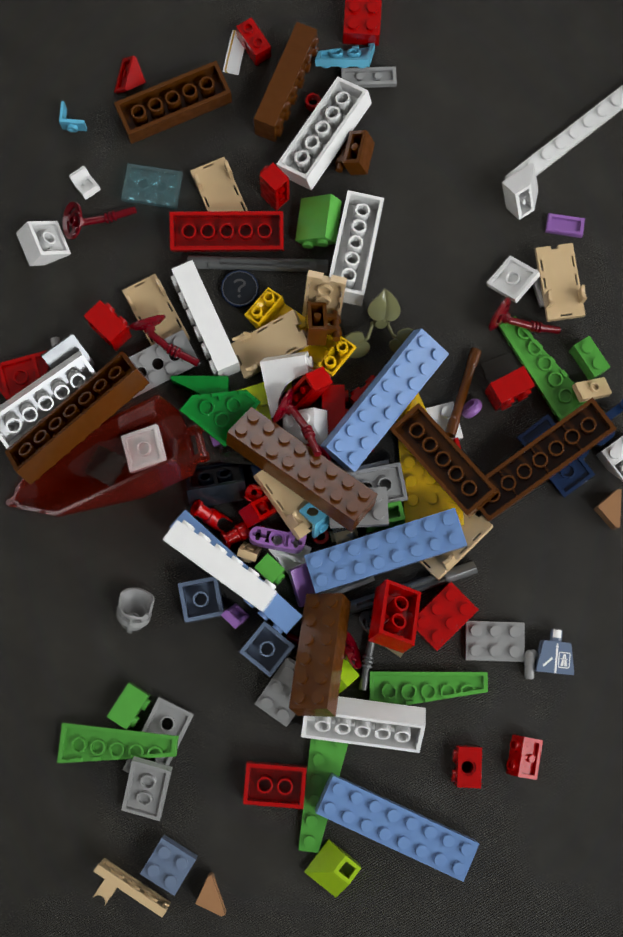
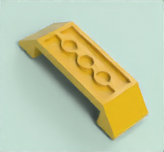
M268 287L244 315L259 329L294 309L285 304L281 295ZM297 312L302 323L299 325V328L306 332L305 317ZM327 335L326 346H307L296 353L308 351L309 356H312L313 359L312 369L315 370L323 366L326 372L333 377L357 347L342 336L339 342H334L333 337Z

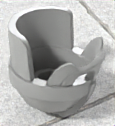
M127 588L120 593L116 617L121 626L127 630V633L132 634V631H138L150 622L155 599L150 592L144 589Z

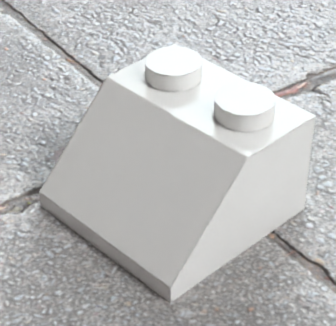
M27 221L16 232L29 266L47 265L71 254L58 221Z
M314 407L298 410L308 425L312 426L316 442L320 446L328 437L327 411ZM285 414L283 417V429L307 444L308 441L304 439L299 424L291 414L290 416Z

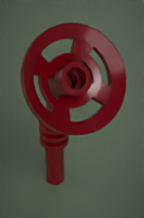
M70 202L63 214V232L67 239L73 240L79 235L83 226L104 222L108 224L109 221L112 223L113 220L117 221L119 218L136 214L137 209L136 206L116 212L112 210V213L109 211L108 214L105 212L104 215L83 218L80 205L77 202Z
M509 297L500 304L488 327V330L492 331L501 323H508L528 329L530 332L540 333L542 331L559 334L561 331L559 326L546 325L538 321L528 322L511 317V314L508 313L511 305V298Z
M165 315L148 317L129 325L131 330H144L148 337L167 351L166 354L174 355V358L178 357L196 367L198 366L199 359L182 351L180 347L177 348L176 345L173 346L172 343H167L154 332L156 331L155 326L166 318Z
M290 388L279 404L272 421L276 423L285 414L289 416L291 414L301 427L304 439L308 441L314 456L318 457L322 452L316 442L315 433L312 426L308 425L298 410L294 408L295 405L292 404L293 389Z
M347 631L343 659H347L355 669H360L362 662L359 649L354 638ZM289 632L286 639L298 645L299 636Z

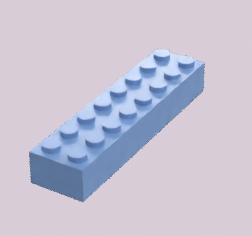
M422 328L413 330L320 446L347 472H355L449 353Z
M452 508L304 555L315 593L318 594L467 546V542L456 509Z
M186 510L170 525L171 528L177 520L181 523L185 520L195 528L194 532L196 534L202 532L211 540L210 544L215 546L217 543L227 551L226 555L231 558L233 555L237 557ZM243 562L242 567L248 570L249 567ZM278 593L264 613L258 612L264 620L268 621L270 619L275 624L272 627L280 634L283 632L288 634L303 617ZM243 599L251 608L254 607V606H253L252 604H250L248 601H246L245 599Z
M330 773L314 809L316 814L462 882H464L479 847V843L475 839L333 773Z

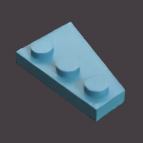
M375 43L368 44L366 48H359V45L352 46V48L345 51L341 48L318 51L315 58V66H321L322 68L370 67L375 51Z

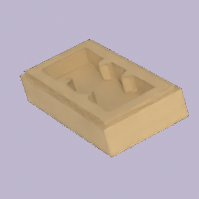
M605 377L577 382L572 385L579 403L588 401L592 397L599 399L612 394Z

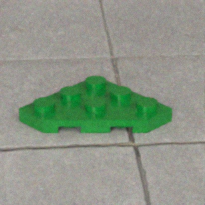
M247 390L192 395L179 411L222 446L226 447L229 429L251 407L256 409L260 401Z

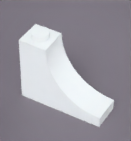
M308 351L267 357L260 361L271 418L274 417L282 401L287 385L295 378L305 375L312 370L313 359L312 356H309Z

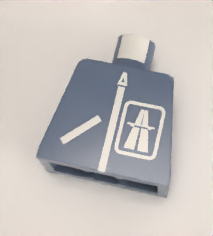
M551 629L550 641L540 640L534 671L574 675L571 643L562 642L563 630Z

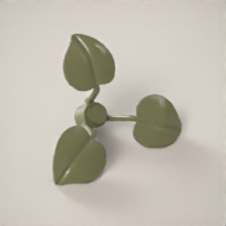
M384 288L368 306V314L373 321L370 322L367 336L364 338L362 332L354 331L343 337L357 347L350 355V358H361L368 353L370 344L367 340H369L374 326L378 329L388 328L391 336L394 338L389 343L393 352L399 349L414 330L404 328L399 330L397 335L394 334L388 321L396 320L401 310L397 299L387 289Z

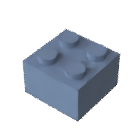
M208 577L178 583L185 623L220 617L224 612L219 580L216 578Z
M264 621L240 650V653L271 678L295 646Z
M163 835L140 874L175 896L198 855L168 836Z

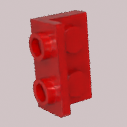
M513 734L510 742L506 773L516 777L537 780L543 740Z

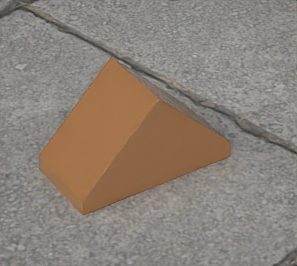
M622 489L613 491L594 508V511L613 530L620 528Z
M211 872L204 883L196 905L219 916H224L226 908L214 873Z

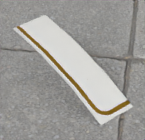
M232 30L223 72L239 75L245 48L238 40L236 30Z

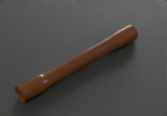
M471 348L451 417L445 429L446 434L451 438L456 436L471 381L482 351L477 348Z

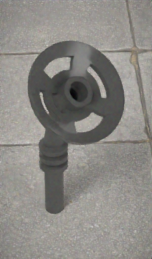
M372 610L363 611L359 616L360 626L368 633L370 629L368 624L370 625ZM367 641L365 654L362 656L363 660L361 661L363 664L361 665L362 673L359 690L367 691L369 672L372 668L371 664H373L371 660H374L372 654L375 643Z

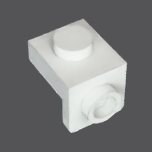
M85 166L80 167L69 175L74 186L85 200L101 190Z

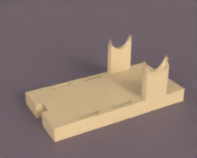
M225 157L190 170L207 211H244L243 207L245 211H248Z
M573 243L558 245L557 249L545 246L535 248L534 250L537 268L540 273L539 280L547 322L585 316L583 303L587 300L585 285L580 287Z
M308 270L302 315L306 316L307 302H326L327 313L337 310L338 315L341 316L347 278L336 275L331 277L324 276V273Z
M156 274L122 290L138 321L140 318L145 319L156 315L166 316L160 324L155 326L156 331L154 332L161 338L165 339L183 330L187 339L190 340L185 327ZM145 334L146 337H147V339L149 340L151 346L154 345V344H156V342H154V341L151 342V340H150V338L148 337V335Z
M296 310L289 311L251 333L243 332L232 338V341L235 342L231 343V346L239 361L240 370L245 379L261 372L260 361L263 358L293 354L308 346L306 332L299 328V325L302 323Z
M263 470L253 476L297 541L312 531V528L308 529L312 524L299 513V510L309 503ZM309 508L307 513L310 516H315L318 514V510L316 508Z
M463 512L464 525L461 527L467 542L466 547L419 562L438 581L493 528V525L482 515L478 517L474 513L468 518Z
M106 858L93 871L104 878L94 896H102L105 900V905L117 888L160 917L164 916L171 903Z

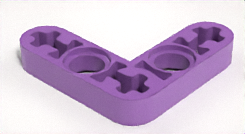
M256 526L249 533V541L254 546L298 554L305 546L307 535L298 540L299 545L295 548L293 544L295 536L290 529L289 532ZM256 533H260L261 537L259 538V540L255 539L254 535H256ZM269 534L268 542H265L266 535ZM279 536L282 539V543L276 545L272 542L271 538Z

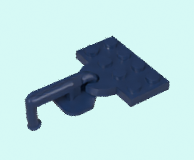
M623 399L605 413L610 420L623 412ZM547 414L520 434L517 439L525 447L554 426L555 422ZM613 432L611 435H609L604 440L599 442L597 445L601 446L605 444L607 441L613 438L615 432ZM590 450L549 479L563 498L595 475L584 461Z

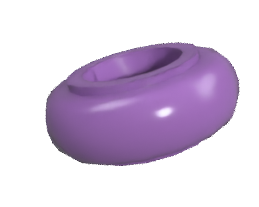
M471 399L465 403L462 416L464 418H472L477 415L482 408V402L479 399Z

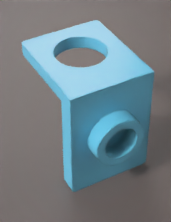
M61 101L59 123L62 130L69 132L87 131L84 120L66 119L67 107L65 102Z
M308 503L299 510V513L312 524V537L315 539L327 530L329 516L317 509V515H308L307 510L309 508H316Z

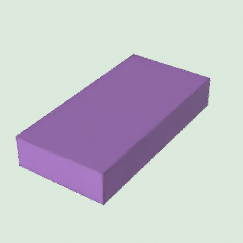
M548 213L545 233L582 238L585 218Z
M305 563L288 570L299 607L304 606L306 594H316L307 564Z
M237 603L221 614L235 629L249 618V615Z

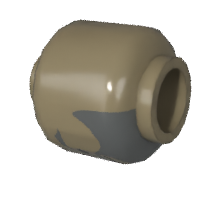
M332 528L333 531H329L332 543L336 542L337 545L359 538L357 528L352 532L346 528Z

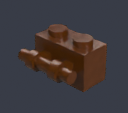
M367 130L350 131L349 137L339 150V157L336 158V172L341 173L343 167H345L350 175L368 174L375 142Z
M307 302L305 316L307 345L326 346L327 335H331L334 342H339L342 329L339 327L341 317L338 315V311L332 310L331 313H327L326 302Z

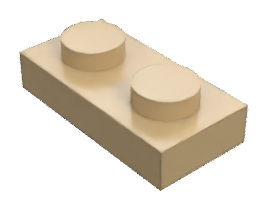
M243 542L238 549L237 556L241 557L240 560L244 562H256L262 547Z

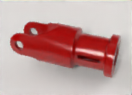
M250 484L245 491L244 498L253 502L265 496V493L259 484Z
M201 500L194 502L190 509L192 516H198L203 519L205 524L221 533L225 532L217 526L220 518L223 517L233 522L216 509L205 506Z
M243 521L235 525L234 529L226 533H220L223 544L229 549L232 544L249 538L251 530L246 527Z

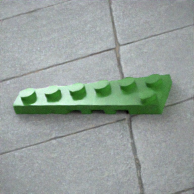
M508 323L499 325V330L527 370L533 383L558 422L585 403H579L572 388L573 381L555 363L556 361L553 357L546 353L543 346L533 338V335L527 329Z
M369 672L370 701L412 705L488 692V672Z
M62 723L57 763L133 759L134 756L139 758L175 757L177 755L179 736Z
M318 739L310 740L298 851L319 853L328 819L316 814L314 809L330 773L340 776L348 743Z

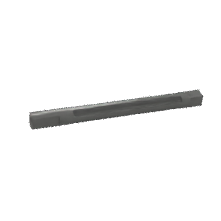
M188 255L187 262L193 260L196 269L308 272V270L328 273V260Z
M470 561L453 567L439 581L433 575H428L401 585L421 592L477 574L478 571L474 561ZM375 593L351 600L349 615L372 608Z

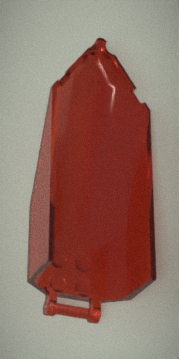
M156 395L107 419L99 428L89 434L84 441L75 446L70 453L61 458L31 485L22 479L15 488L14 496L6 500V505L21 510L61 517L145 498L192 476L198 463L210 460L202 435L203 429L196 424L187 428L179 410L160 395ZM154 424L158 425L167 460L153 467L130 473L121 436ZM195 435L199 452L196 455L194 453L191 436Z

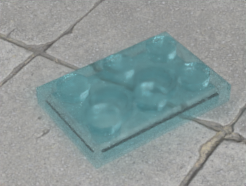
M128 163L121 199L126 202L177 209L183 172Z

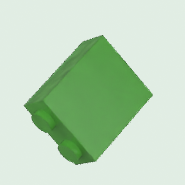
M332 194L301 198L295 241L307 249H312L313 246L327 247L329 244H336L342 201Z

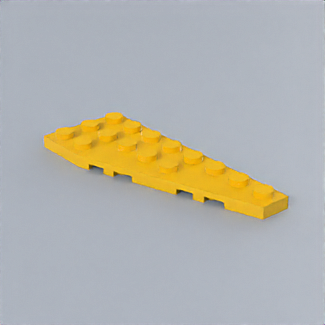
M419 393L398 417L397 422L418 403L426 410ZM398 439L400 462L408 501H404L405 523L455 508L460 524L463 526V511Z

